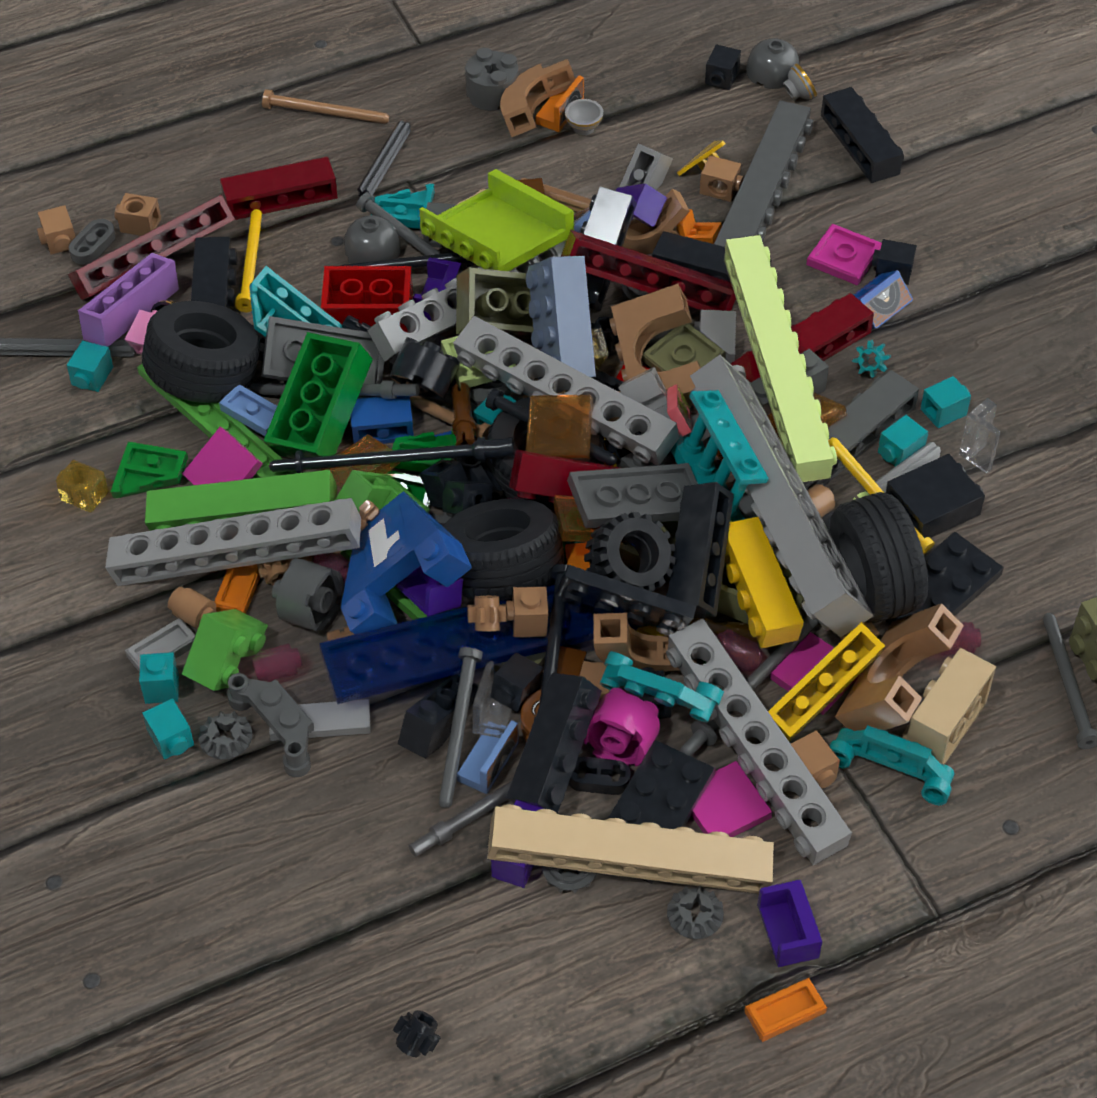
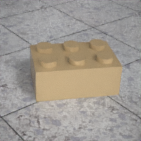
M962 648L957 651L953 658L948 656L940 668L939 674L941 676L937 682L932 679L927 685L923 694L925 699L921 704H918L902 738L932 749L931 754L941 764H945L985 706L996 666Z

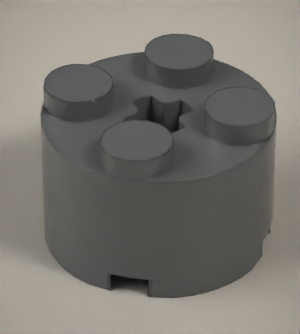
M481 48L477 50L476 55L467 61L465 66L466 95L470 98V103L473 106L487 111L498 110L505 89L513 84L518 77L516 56L492 51L489 48Z
M294 558L290 562L289 568L282 580H277L272 589V597L276 599L278 618L310 630L317 631L318 629L323 631L327 629L335 619L340 605L335 604L337 594L343 595V577L339 571Z

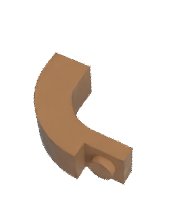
M568 59L546 68H542L540 63L520 74L513 84L505 89L501 97L500 108L511 137L537 128L533 119L536 107L545 99L566 91L574 82L575 77Z
M671 189L666 195L667 200L654 227H649L638 219L631 220L622 247L648 255L653 253L663 231L679 235L675 226L689 212L681 193Z
M627 613L594 614V649L602 662H605L608 653L613 651L630 658L634 662L632 667L638 669L652 667L655 671L664 670V674L665 671H680L678 667L674 668L670 664L666 655L669 636L647 635L634 630L628 623Z

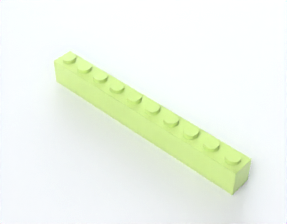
M760 235L726 239L724 261L781 443L802 482L831 478L832 466L837 464L836 450L834 446L830 447L828 426L826 423H822L820 418V402L818 399L814 400L813 381L811 376L807 377L805 372L804 354H799L798 335L791 330L790 311L784 309V293L782 288L778 289L777 272L775 267L770 266L768 246L764 247Z

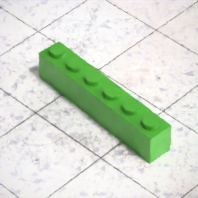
M330 470L150 490L147 491L145 524L149 531L183 526L185 524L213 521L215 519H226L246 514L274 511L276 509L335 501L337 497V484Z

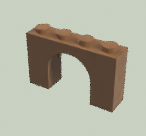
M679 284L611 306L613 318L609 319L613 334L615 336L618 335L619 343L615 344L620 361H624L625 369L621 370L624 382L648 370L642 367V354L644 348L654 336L692 322L686 296ZM698 361L671 370L657 372L667 391L668 388L677 384L688 405H694L689 397L692 389L695 388L690 375L701 368Z
M942 603L891 622L881 639V642L885 645L883 651L859 675L835 717L846 728L854 731L865 730L867 725L880 730H887L908 723L922 697L902 676L921 660L950 650L964 625Z

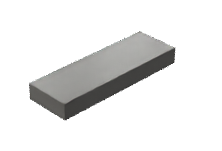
M369 699L298 704L314 723V731L309 733V738L371 733ZM269 727L270 740H280Z

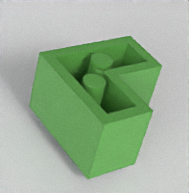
M352 470L335 499L352 498L358 512L360 511L359 507L366 500H370L381 510L404 491L426 512L429 513L430 511L427 506L389 474Z
M237 609L203 614L182 675L213 691L229 688V678L233 674L239 673L237 667L241 657L256 655L264 646L266 640L264 634L268 625Z

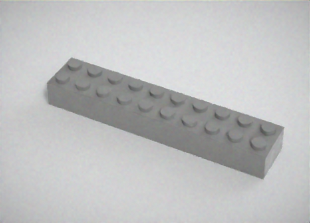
M718 355L690 375L695 385L692 391H720L769 478L767 483L748 484L745 493L748 496H752L754 500L751 507L755 514L761 520H764L767 525L763 530L768 539L777 545L779 551L776 552V556L780 563L786 569L789 568L792 574L789 577V581L798 594H802L805 600L802 603V607L806 614L812 620L817 618L826 631L831 629L838 636L842 637L855 629L861 622L864 623L874 615L751 384L724 357Z

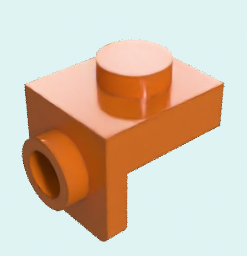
M689 209L688 214L676 225L679 235L711 244L715 243L722 228L721 222H695L692 209Z

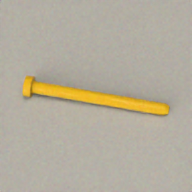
M254 209L251 212L241 294H238L235 298V307L241 312L252 311L249 286L254 280L262 220V212L259 209Z
M832 437L828 440L830 447L834 446L837 458L870 495L878 492L885 493L837 438ZM915 528L923 554H925L934 546L935 542L930 537L924 538Z

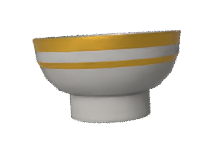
M797 63L793 65L788 72V79L783 82L790 97L794 101L799 97L802 99L816 97V89L805 71Z
M578 99L569 103L565 108V118L568 124L579 135L593 133L594 129L602 121L603 108L596 101Z

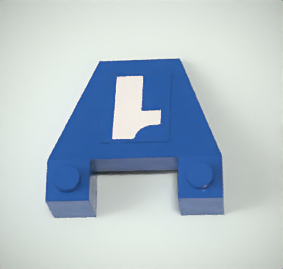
M404 491L379 510L380 513L372 521H367L368 525L360 532V548L352 549L341 609L350 632L373 644H376L399 626L386 592L419 566H421L424 574L446 587L450 586L472 568L462 544Z

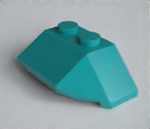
M267 266L264 267L249 286L254 329L264 337H266L267 322L270 316L342 328V324Z

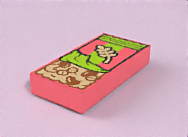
M676 384L668 388L667 413L670 419L677 423L679 435L684 436L692 431L691 408Z

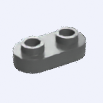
M97 219L90 222L69 244L72 261L84 265L96 260L115 240L116 234L112 222L106 219Z

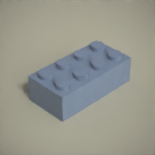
M585 256L550 257L528 266L526 284L530 288L531 296L529 314L533 318L534 331L531 336L533 347L591 378L596 377Z

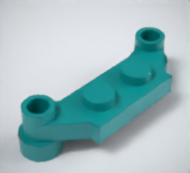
M610 651L604 662L606 669L599 682L602 687L608 690L625 686L624 689L640 697H643L644 693L655 696L654 699L663 705L673 707L676 703L691 709L689 713L691 717L708 723L714 707L720 704L724 694L722 689L707 682L700 681L694 691L682 683L632 667L634 662L630 658Z
M867 725L865 730L858 731L842 728L836 740L829 744V747L840 760L839 768L841 769L849 767L853 757L858 755L922 779L925 783L921 790V795L931 804L944 805L952 791L950 784L955 775L954 770L948 765L941 764L931 754L932 749L922 746L917 742H911L890 734L885 730Z

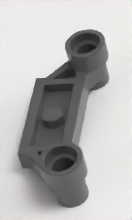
M241 673L233 674L228 680L229 688L227 691L231 708L237 711H244L253 707L285 745V754L283 756L285 772L291 777L306 775L311 768L310 755L307 752L309 733L314 731L312 720L276 679L266 682L249 679Z

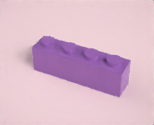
M151 253L79 309L78 313L83 340L107 347L110 346L131 328L139 310L151 312L154 304L168 299L178 291L175 261Z

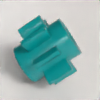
M869 340L867 342V349L863 346L856 348L860 355L853 359L852 362L859 363L861 367L858 372L859 374L870 371L871 378H874L877 374V368L883 372L888 369L883 363L891 358V355H885L883 351L884 343L877 347L874 346L873 340ZM874 352L877 355L874 359L877 363L870 365L867 362L869 360L868 355Z

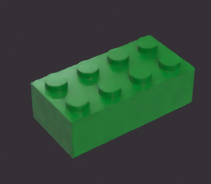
M307 332L263 440L275 453L291 459L295 458V453L298 450H302L305 458L336 454L373 360L364 347L358 342Z

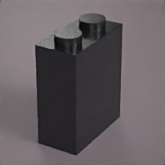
M946 454L887 481L885 492L899 500L908 513L914 527L924 538H932L981 515L985 494L980 485L972 481L966 474L964 467L957 463L950 454Z

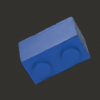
M397 396L396 399H382V397L357 399L351 414L354 447L394 443L395 438L409 435L414 436L410 396Z

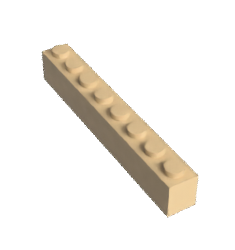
M507 804L501 807L495 806L490 823L487 859L694 886L701 885L702 887L759 894L761 888L768 887L773 882L774 842L763 841L762 838L757 836H747L744 838L729 837L724 832L697 833L688 827L667 829L660 828L655 823L628 824L619 818L598 820L591 819L586 814L559 815L549 809L528 811L522 810L517 805Z

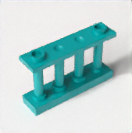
M691 391L689 397L699 415L690 436L679 437L670 451L677 464L689 463L697 484L717 482L729 490L726 482L732 472L736 481L731 490L734 498L730 522L744 520L745 518L738 506L748 484L767 483L769 478L720 391ZM707 428L711 437L705 448L702 438ZM718 450L723 456L719 469L714 464Z

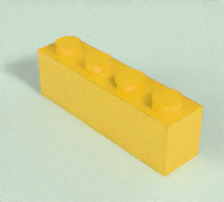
M759 517L730 522L725 554L726 572L729 582L731 584L734 583L738 591L737 599L741 610H745L748 615L751 635L757 637L761 649L798 641L804 622Z
M862 622L768 711L789 742L883 651L885 645Z

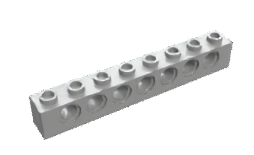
M567 240L517 266V268L520 269L521 273H527L528 266L540 262L538 256L542 260L550 257H561ZM514 268L509 272H517V270ZM457 278L446 283V289L440 292L437 288H434L421 296L423 300L415 303L412 299L399 306V312L392 315L390 311H387L374 319L376 324L367 331L384 362L399 354L406 337L423 343L456 327ZM447 300L452 302L454 309L448 305ZM423 311L430 315L431 321L424 316ZM400 323L406 326L408 333L401 329Z
M473 316L453 342L458 355L457 359L466 367L472 368L474 366L481 370L490 380L496 381L498 379L505 383L514 393H524L531 397L538 406L546 408V406L550 407L564 420H574L581 424L588 433L592 435L600 434L607 438L614 447L618 449L624 447L633 452L634 456L644 463L650 461L655 465H660L679 439L676 422L476 316ZM512 364H518L514 367H509ZM537 377H543L540 380L534 381ZM563 390H568V392L564 394H558ZM587 404H594L591 407L584 408ZM619 417L616 421H608L611 418ZM638 431H645L642 435H634Z
M352 498L110 537L105 568L116 585L123 586L360 548L361 516Z
M702 618L671 634L668 640L666 655L670 664L674 668L678 667L684 675L683 679L686 687L695 691L700 681L724 687V694L720 704L714 707L709 720L714 719L720 728L719 733L723 742L728 747L732 746L737 753L738 762L742 770L746 774L750 773L757 782L756 788L761 798L766 802L769 801L776 810L775 816L783 829L788 828L795 838L794 845L802 857L807 856L812 865H815L847 847L852 832L705 620ZM702 659L707 663L699 665L694 663L693 660ZM738 711L743 716L733 717L728 712ZM750 737H755L759 739L762 743L752 744L748 742L746 739ZM774 764L778 766L780 770L770 771L765 767V765ZM784 792H795L799 796V798H787L784 795ZM812 819L817 822L818 826L809 827L802 820Z

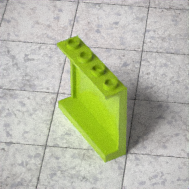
M497 169L488 173V189L441 214L436 215L424 207L419 208L422 234L483 269L510 271L568 238L570 230L574 231V210Z

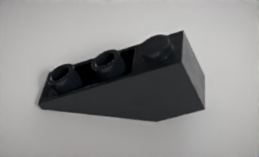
M455 673L405 711L398 745L426 759L445 743L451 733L460 675ZM474 682L472 684L468 710L483 690L482 686Z

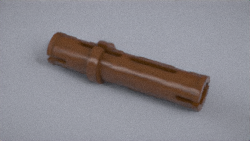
M462 382L460 383L461 391H458V384L456 383L451 388L454 410L452 430L456 436V445L473 444L475 441L476 424L472 418L470 387Z

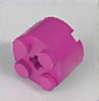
M612 688L609 693L600 699L595 708L584 743L590 742L594 748L592 754L597 758L618 760L628 766L629 764H635L636 767L642 763L659 734L660 722L657 717L659 710L650 701H643L620 688Z

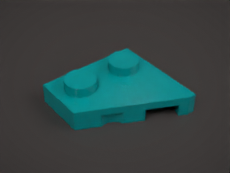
M426 184V190L411 193L410 189H405L395 194L376 196L374 202L406 227L421 229L419 208L424 207L426 209L427 203L433 202L435 186L434 184Z

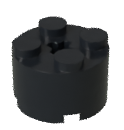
M406 337L393 365L390 378L398 384H418L422 396L443 401L461 362L456 357L441 354L442 348L432 342L426 341L423 346L419 341Z

